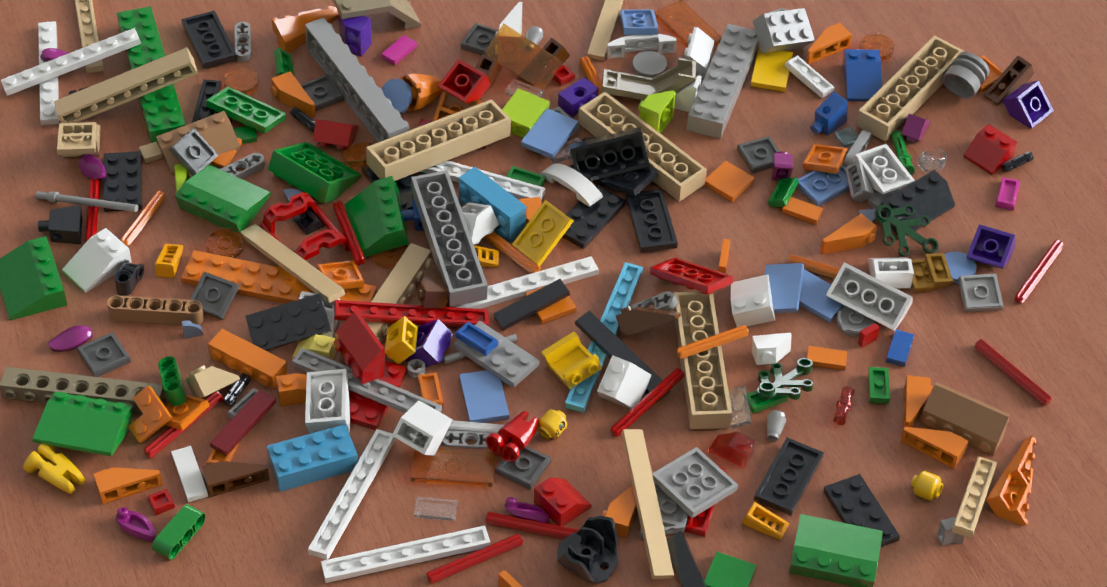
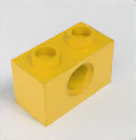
M405 316L387 328L385 353L388 358L393 359L397 364L416 352L418 327Z

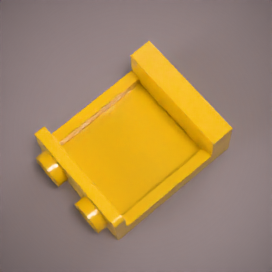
M574 331L541 352L546 365L569 389L602 369L598 356L596 354L592 355L581 344L578 335Z

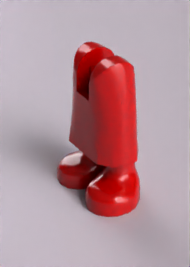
M523 411L499 429L498 434L490 433L485 439L486 445L493 454L499 455L501 453L504 461L514 462L520 456L519 450H524L539 427L540 420L533 417L527 422L529 413Z

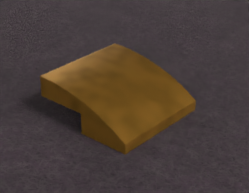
M944 253L926 254L925 259L911 260L914 271L911 284L913 293L928 292L953 283Z

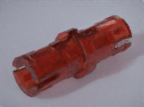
M844 386L841 397L836 403L837 409L833 421L834 423L837 421V425H844L848 412L851 411V402L855 393L852 387Z

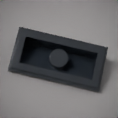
M310 207L305 212L292 218L306 235L325 226Z

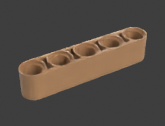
M119 295L112 296L107 300L109 317L113 321L182 325L181 321H191L194 324L200 325L204 320L202 304L196 300Z

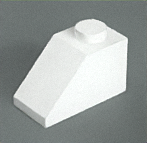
M696 76L695 82L675 91V109L690 112L700 89L702 76Z
M791 333L752 336V355L756 365L777 363L791 351Z

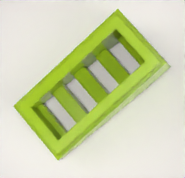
M182 164L174 166L176 192L191 177L188 170Z

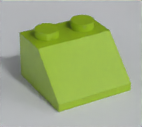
M667 91L648 95L639 104V118L661 134L674 117L676 92Z

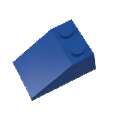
M845 49L842 69L847 101H869L882 88L880 51Z

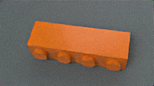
M221 329L208 343L209 355L213 360L220 361L230 369H235L249 375L250 378L255 379L263 386L275 389L277 386L276 376L288 374L287 362L224 329Z

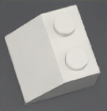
M612 355L597 393L602 399L632 409L641 401L651 374L629 361Z

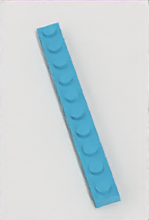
M625 262L600 320L615 335H617L620 328L616 315L621 313L620 309L629 306L643 273V267ZM591 341L588 351L592 355L596 354L603 368L607 355ZM601 370L571 388L565 401V408L584 413Z

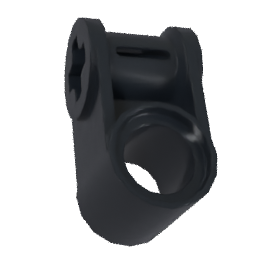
M123 260L114 276L116 292L119 295L127 296L133 292L137 283L143 277L144 264L140 263L137 265L130 263L129 260Z

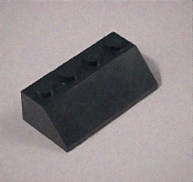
M641 127L570 144V152L575 170L589 181L650 166Z
M935 170L891 195L880 204L888 205L891 209L905 207L908 204L912 205L915 212L910 217L904 215L894 216L900 221L926 215L931 222L955 207L947 181ZM906 208V212L911 213V210ZM881 212V216L886 217V213ZM921 219V222L926 224V220ZM890 224L891 230L897 235L896 227ZM914 226V227H910V228L913 229L914 231H916V230L920 229L921 227H920V226Z

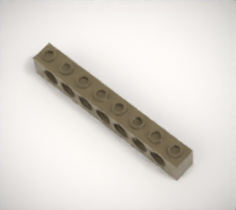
M13 367L5 368L0 382L2 398L10 400L18 399L47 403L54 392H65L70 395H83L87 398L104 399L109 402H122L133 406L132 413L140 414L143 413L133 400V397L146 386L153 388L162 403L165 400L162 384Z

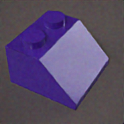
M339 15V31L342 42L348 45L352 54L362 57L372 44L371 18L358 16L342 19Z
M1039 80L1024 83L1003 99L1009 115L1028 128H1033L1054 111Z
M979 224L967 258L1003 269L1009 262L1015 247V235Z
M439 319L419 326L416 352L404 361L409 362L413 359H420L425 363V367L437 365L442 361V355L450 346V340L454 334Z

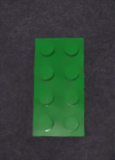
M231 87L224 88L206 101L207 107L216 112L225 111L229 118L235 119L262 133L268 132L286 119L285 112Z

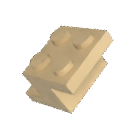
M96 122L59 123L58 155H62V157H77L83 154L99 156L100 125H97Z

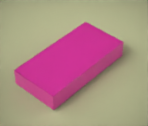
M403 35L381 54L382 59L396 65L417 47V42Z
M1002 177L996 207L1014 210L1020 181Z

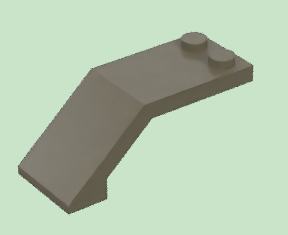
M332 0L342 19L389 12L404 21V29L421 27L416 13L407 0Z
M679 58L677 66L653 78L604 69L601 93L606 92L610 96L617 95L645 100L650 94L677 91L695 82L696 61Z

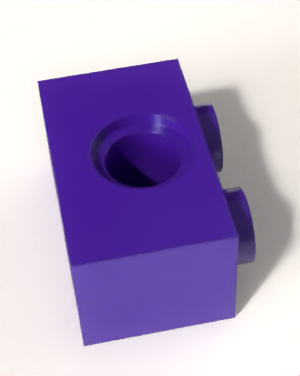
M582 78L558 93V107L571 117L579 114L580 107L598 96L599 88L586 78Z

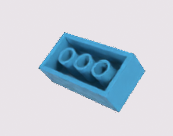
M473 167L459 177L458 201L461 207L468 202L490 205L499 222L494 231L509 243L515 240L526 226L527 206L476 167Z
M346 424L267 446L268 461L280 492L351 472L358 463V455Z

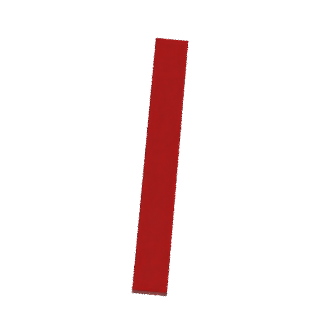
M334 300L333 304L334 320L346 321L354 311H358L365 322L395 323L405 316L414 325H424L439 319L446 327H462L467 322L476 325L479 321L489 326L488 309L458 307L423 308L422 305Z

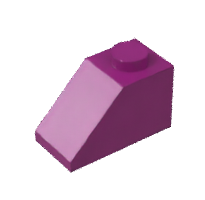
M909 114L902 134L906 135L905 139L915 142L916 139L921 141L930 121Z
M784 151L774 153L771 180L790 178L793 170L792 154Z

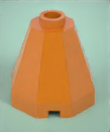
M413 73L400 78L405 83H408L412 91V102L407 107L409 111L422 109L442 95L443 90L437 86L441 79L437 76Z

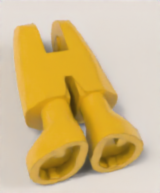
M41 444L38 447V453L33 451L28 456L23 469L27 473H34L39 469V477L66 493L72 494L75 488L70 481L72 480L81 486L85 482L84 476L62 452L55 453V446Z

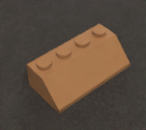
M225 111L156 136L162 156L172 175L175 174L174 166L181 163L169 149L193 128L197 130L218 155L234 149L236 151L241 149Z
M935 382L923 409L920 422L936 430L949 431L968 440L969 445L994 455L1003 440L1010 414Z

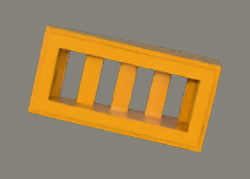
M164 244L155 263L157 277L174 278L184 249L183 245Z
M474 245L481 267H499L498 250Z
M756 502L752 504L741 522L752 529L781 540L790 524ZM776 525L780 526L778 531L775 530Z

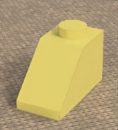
M315 334L299 342L292 360L301 348L333 360L336 354L334 347L335 338Z

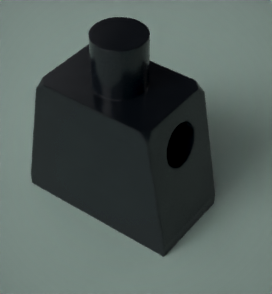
M81 205L50 210L49 220L38 221V231L49 232L50 241L81 244L83 224Z

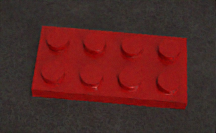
M676 257L650 267V275L656 276L660 280L671 281L675 285L686 286L687 289L701 291L702 294H712L713 291L724 289L725 286L733 283V276Z
M384 360V377L379 378V380L400 388L408 372L407 367ZM352 391L349 396L350 423L376 430L380 426L389 406Z

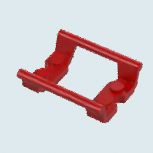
M298 193L290 197L289 203L283 204L279 202L269 207L263 213V221L259 224V227L280 241L275 236V222L286 221L305 212L308 207L311 208L328 230H323L304 239L302 244L294 251L305 261L320 254L319 250L323 247L330 249L341 244L346 251H350L346 238L308 193Z

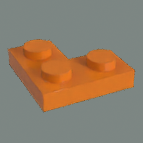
M146 386L133 397V400L143 414L128 427L139 443H143L173 418L151 386Z

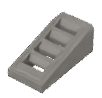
M857 160L846 167L845 171L852 200L861 203L874 196L862 162Z

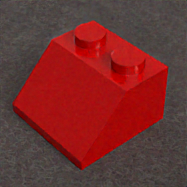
M458 59L437 86L462 102L469 103L480 99L489 88L490 83L486 74Z
M316 119L313 141L318 142L319 146L328 147L329 144H335V148L346 150V146L352 147L359 125Z
M988 124L977 133L963 157L993 175L1001 168L1003 163L1014 157L1017 141Z
M550 477L534 488V503L547 512L549 518L558 526L564 527L592 507L566 479Z

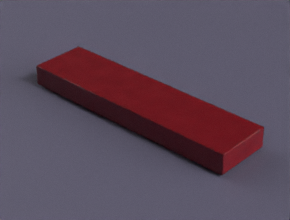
M259 389L210 442V447L227 456L276 403V398Z

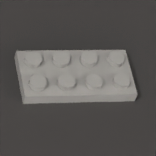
M481 321L475 326L498 340V346L487 356L459 339L454 343L456 350L512 388L517 386L539 366L537 358Z

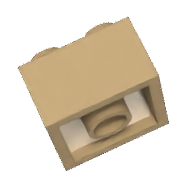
M205 365L189 372L190 377L185 379L193 396L197 398L205 397L240 380L236 374L213 366L206 369Z

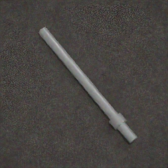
M53 191L49 193L36 192L37 199L48 200L52 203L65 202L131 212L138 211V205L62 195L59 192Z

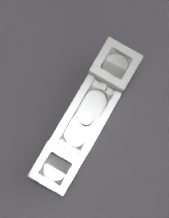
M662 34L621 37L608 43L607 59L624 58L626 52L657 50L660 54L675 53L677 40L675 37Z
M552 164L540 173V175L546 176V180L554 183L557 181L575 192L577 199L589 207L603 197L602 193L586 177L566 165Z

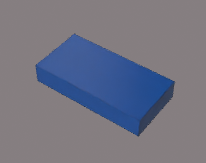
M470 322L464 324L455 333L456 338L485 356L498 346L496 338Z
M896 329L886 362L905 367L915 334Z

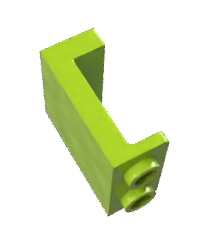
M518 88L502 109L511 119V133L524 138L545 110L549 109L550 101Z

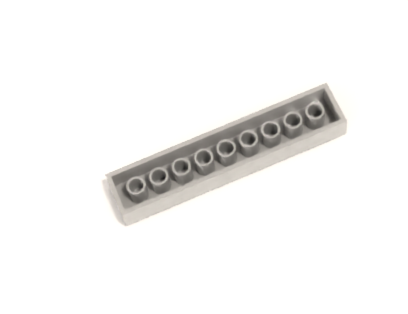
M323 17L305 24L307 51L324 74L330 76L344 95L346 103L374 140L378 143L409 131L407 121L401 118L399 111L394 109L390 99L384 96L380 87H377L373 77L369 76L365 67L359 64L357 57L350 52L348 45L342 42L338 33H335L331 23H328Z

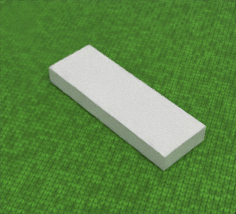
M798 55L785 63L784 67L820 98L834 91L835 87Z
M188 446L171 451L188 503L208 497V492L192 447Z

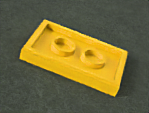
M759 47L751 86L785 92L789 70L784 66L787 61L792 59L793 52L777 51L762 53L761 47Z
M545 200L513 242L512 246L538 266H541L574 221Z

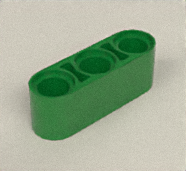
M164 357L158 362L164 391L170 405H182L187 400L181 372L174 357Z
M188 504L184 505L155 538L152 550L170 560L174 559L202 527L206 514Z

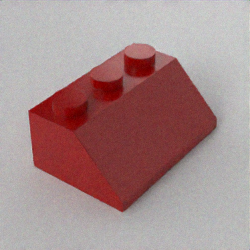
M354 311L336 331L334 347L343 356L345 364L351 367L354 377H358L360 382L365 384L384 377L385 348L360 313Z

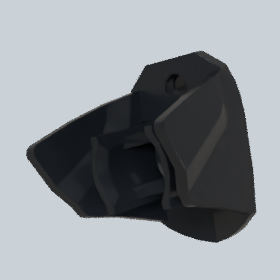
M605 516L588 517L579 531L569 535L560 543L557 551V562L587 582L600 584L607 581L618 565V538L614 519Z

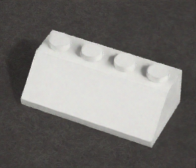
M845 262L826 294L827 297L893 331L902 322L913 302V297Z

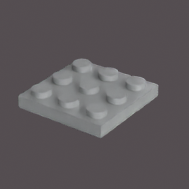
M697 447L652 473L654 483L692 518L738 489V484Z

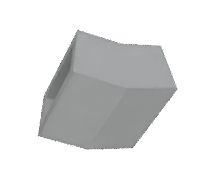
M956 517L941 520L937 537L942 546L950 543H963L965 536L952 532Z

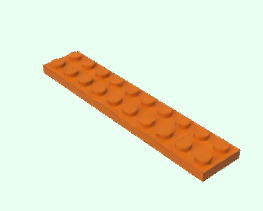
M196 250L193 251L181 277L182 283L197 286L205 271L238 284L240 287L236 294L280 303L299 300L301 291L315 293L282 267ZM364 284V287L344 289L345 295L340 297V300L371 302L375 297L377 288L373 285Z

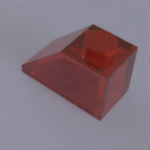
M738 431L718 435L708 449V452L745 468L753 456L755 439Z

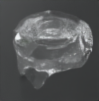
M942 147L934 151H923L917 159V166L926 173L933 170L941 173L945 170L947 153L942 150Z

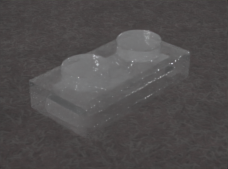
M741 386L728 390L732 409L730 426L735 429L752 424L747 388Z

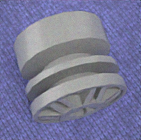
M961 52L942 79L950 92L958 97L970 99L975 96L981 84L984 83L990 70L986 62L979 56L970 52Z

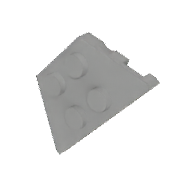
M654 483L665 535L674 534L679 531L684 532L688 514ZM642 529L640 530L639 538L643 539Z

